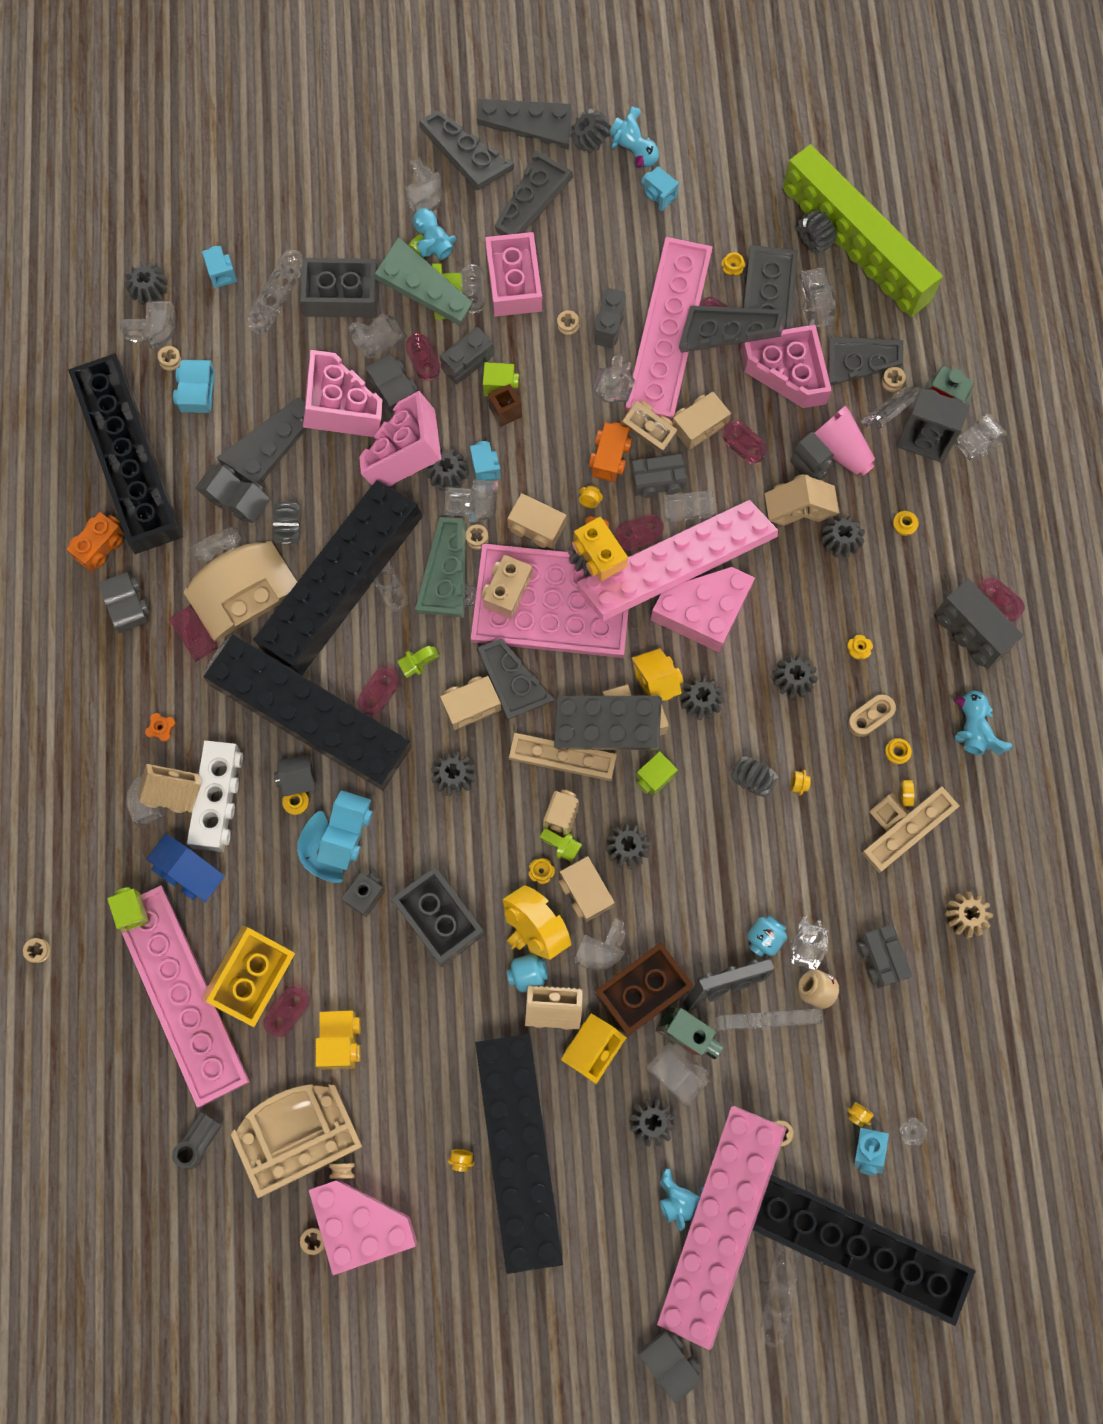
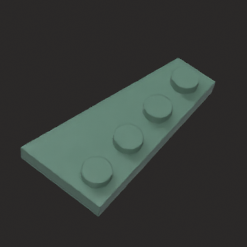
M399 237L375 272L374 279L459 326L472 308V301Z
M439 517L415 607L419 614L464 618L466 522L462 518Z

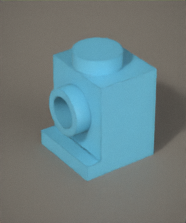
M659 166L652 172H647L641 180L646 196L659 204L658 209L661 212L678 196L679 182Z
M213 246L208 250L202 251L214 288L237 282L229 254L224 255L221 246Z
M481 441L470 446L476 483L501 479L496 451H491L490 442Z

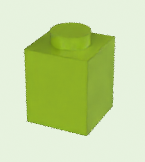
M485 362L483 376L484 396H488L489 393L508 384H511L513 389H518L519 374L514 373V364Z
M659 751L637 772L636 779L638 781L636 784L645 794L649 792L654 797L676 776L678 769Z
M130 887L122 888L115 891L114 896L107 898L116 928L124 933L149 923L141 894L135 889H130Z

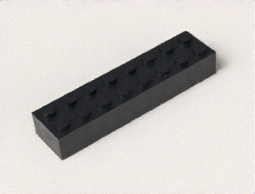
M116 353L68 369L127 543L134 554L183 538L124 368Z
M376 480L253 640L257 645L285 666L303 675L422 519V514L417 504L379 480Z
M232 634L203 676L209 686L382 791L385 790L411 749L410 740Z
M530 1034L475 1042L506 1274L563 1265Z
M772 1174L752 1231L953 1326L957 1324L976 1270Z

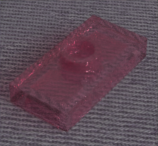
M191 606L168 619L195 662L218 649Z

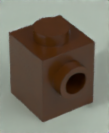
M511 384L488 394L489 408L499 427L522 417V404Z

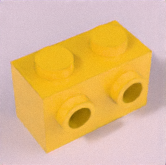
M601 516L574 531V542H572L574 550L579 556H584L589 573L593 577L596 575L600 582L627 568L628 556Z
M661 648L632 657L636 680L647 696H660L662 700H669L674 696L682 694L680 683H683L681 671L679 668H674L671 657H666Z
M591 1013L560 1060L597 1084L627 1037Z

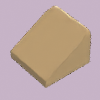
M893 793L889 794L869 811L886 831L890 830L910 813Z

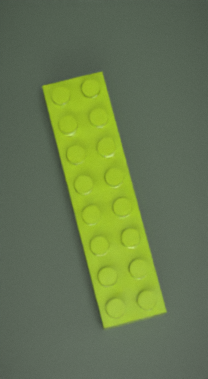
M811 144L791 158L782 187L786 195L793 198L805 214L817 209L821 213H826L828 219H831V223L835 225L834 230L837 232L835 244L840 246L848 254L849 258L864 270L868 278L873 279L881 287L885 295L890 296L897 303L901 311L913 317L932 302L943 275Z

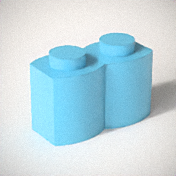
M181 360L180 368H176V381L179 384L177 390L173 392V401L178 406L180 412H211L212 390L215 378V369L211 360Z

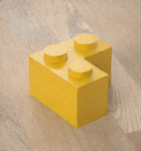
M354 1011L319 1012V1038H316L317 1068L322 1070L356 1069V1062L361 1060V1048L356 1043V1034H360L361 1024L360 1017H356Z

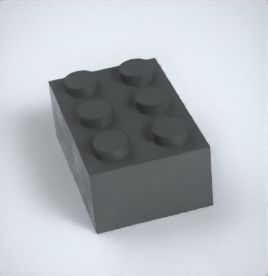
M303 258L300 303L304 316L377 317L378 281L374 279L375 272L378 269L376 259Z
M921 388L904 422L896 447L943 463L961 433L970 405L958 398L940 395L935 390Z
M970 579L966 580L947 596L934 614L939 624L952 632L956 642L960 646L966 647L971 652L974 661L978 665L984 666L987 670L1008 653L1024 636Z
M433 867L391 898L441 968L485 935L483 929L436 867Z

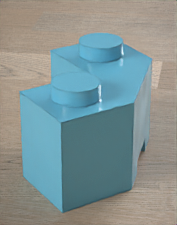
M340 791L333 804L329 826L321 839L317 857L318 862L348 870L351 862L357 861L361 846H358L364 826H369L373 811L369 810L371 799Z

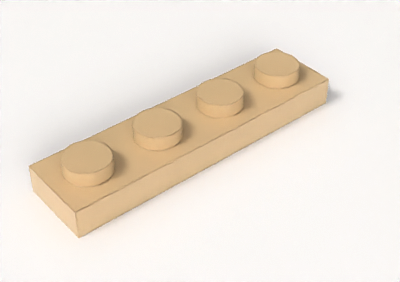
M514 733L509 760L611 781L617 754L600 750L556 749L552 740Z
M943 786L940 787L864 850L862 854L878 873H881L960 807L959 804Z

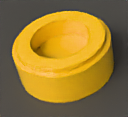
M902 780L900 796L903 806H914L913 780Z

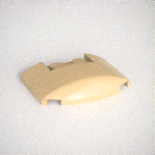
M266 541V543L254 542L228 550L211 560L192 578L188 588L186 587L184 590V594L215 643L280 605L297 581L272 541Z
M313 1084L304 1085L276 1094L250 1111L237 1131L234 1129L231 1137L257 1198L278 1190L362 1148L335 1085L328 1084L329 1087L313 1086Z

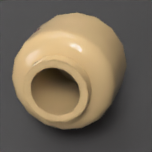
M813 969L801 977L798 991L800 998L804 1002L820 1009L828 1008L835 1003L839 994V984L833 976L821 970Z

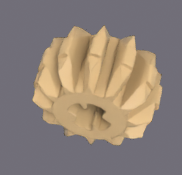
M972 892L965 893V896L959 893L955 896V901L951 900L948 902L947 905L951 910L946 911L945 916L952 918V921L947 924L949 927L957 926L955 934L960 935L964 931L965 937L971 938L973 933L976 936H980L983 934L982 929L990 927L987 919H991L993 914L985 912V909L990 907V903L982 905L980 903L982 895L973 898ZM967 910L972 912L970 916H973V918L970 920L965 917L967 913L964 912Z

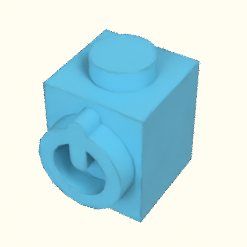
M865 1128L860 1129L855 1168L860 1169L861 1173L870 1176H876L877 1173L883 1174L889 1138L888 1133Z

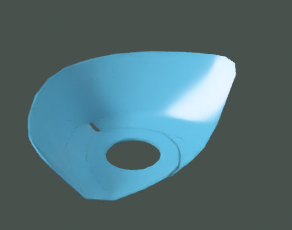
M318 811L309 819L300 834L297 847L298 856L303 866L313 875L326 881L339 883L343 881V869L317 861L321 839L329 826L324 812Z

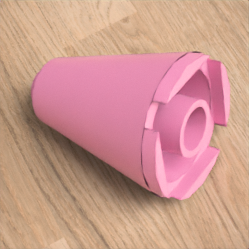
M846 406L815 432L819 439L834 454L832 459L853 474L858 475L861 473L864 476L874 467L872 462L875 460V457Z

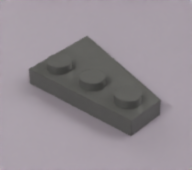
M829 338L828 378L830 386L881 373L891 367L899 368L903 364V340Z
M502 638L476 649L486 674L489 676L500 700L501 709L506 721L555 700L539 684L536 677L531 675L523 666L522 661Z
M757 959L747 963L742 968L737 969L736 966H732L723 970L718 975L713 976L712 973L701 976L683 1001L687 1012L695 1009L696 1004L703 999L708 998L709 1002L719 999L730 988H732L733 992H737L766 980L775 969L771 959L762 962Z

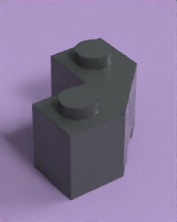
M225 464L222 466L211 465L195 489L219 508L224 506L230 509L233 515L241 521L254 523L270 501V498L264 493L265 489L256 482H241L234 476L236 474L235 471Z

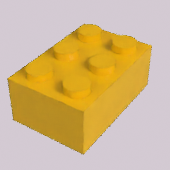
M242 925L201 999L255 1027L295 953Z

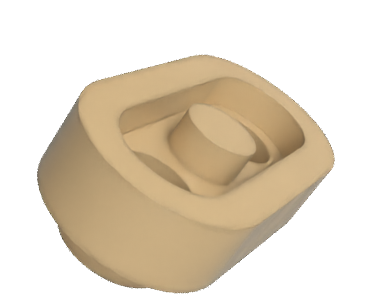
M877 695L852 713L848 720L850 732L855 736L865 737L879 728L894 715L896 711L894 700L887 695ZM877 707H883L885 713H879ZM862 721L865 727H858L856 722Z

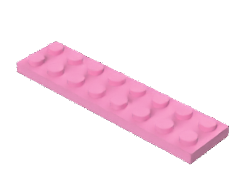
M669 237L665 238L625 412L630 409L634 402L644 401L654 409L652 412L659 417L665 416L673 422L689 352L681 353L679 344L690 306L700 305L713 246Z
M748 500L628 557L627 568L602 582L599 581L596 575L594 577L590 575L578 581L577 589L602 621H605L778 537V529L751 500Z
M161 885L141 895L149 923L124 933L122 932V935L197 1108H200L250 1083L218 1009L201 999L208 986L167 893Z
M736 1106L731 1107L657 1323L658 1326L708 1350L712 1349L787 1129L786 1127Z

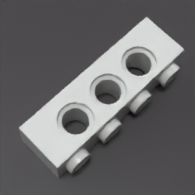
M204 740L199 770L201 786L192 811L187 844L192 849L224 852L225 845H229L231 831L228 829L229 819H233L235 804L232 803L233 793H237L239 788V778H236L237 768H241L243 763V753L240 752L236 744ZM227 766V771L224 775L215 776V771L218 767ZM217 791L223 792L222 798L219 801L211 802L213 793ZM211 817H218L217 825L213 828H207V821Z

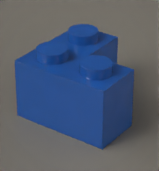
M168 834L163 836L146 858V860L154 865L151 868L153 872L174 887L177 883L183 886L181 892L193 901L198 897L206 902L225 877L209 863Z

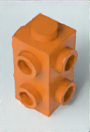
M605 422L603 431L598 430L595 445H598L597 453L592 452L589 461V467L592 468V477L616 483L618 474L623 475L626 460H622L624 452L629 453L632 438L628 437L629 428L620 423L614 422L610 424Z
M99 512L95 517L88 520L85 529L79 535L71 539L66 549L75 561L92 573L96 568L101 567L106 560V556L122 543L125 534L120 528L121 523L112 515L106 517Z

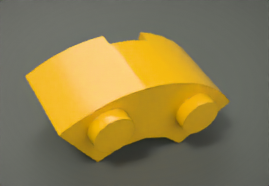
M524 885L503 899L506 922L522 934L530 953L551 960L572 945L568 930L561 916L558 915L556 917L546 905L549 901L536 890Z

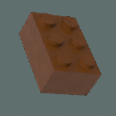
M660 942L596 989L594 995L624 1036L628 1038L692 990L694 985L662 942Z

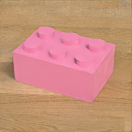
M534 233L485 237L494 317L542 312V292Z

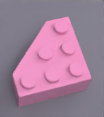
M816 325L785 329L782 331L781 337L741 343L740 354L745 373L802 408L827 404L832 390Z
M310 350L303 428L374 437L380 427L382 399L376 393L372 394L365 387V382L353 370L349 371L342 364V359L336 353Z
M420 391L400 400L393 408L395 414L389 423L384 421L374 435L376 441L370 450L365 449L360 455L361 474L371 485L376 480H379L390 487L394 483L412 476L414 473L441 460L435 409Z
M730 567L683 582L661 593L652 610L651 621L720 653L752 588L755 577Z
M341 1180L309 1190L333 1275L418 1245L409 1216L385 1205Z

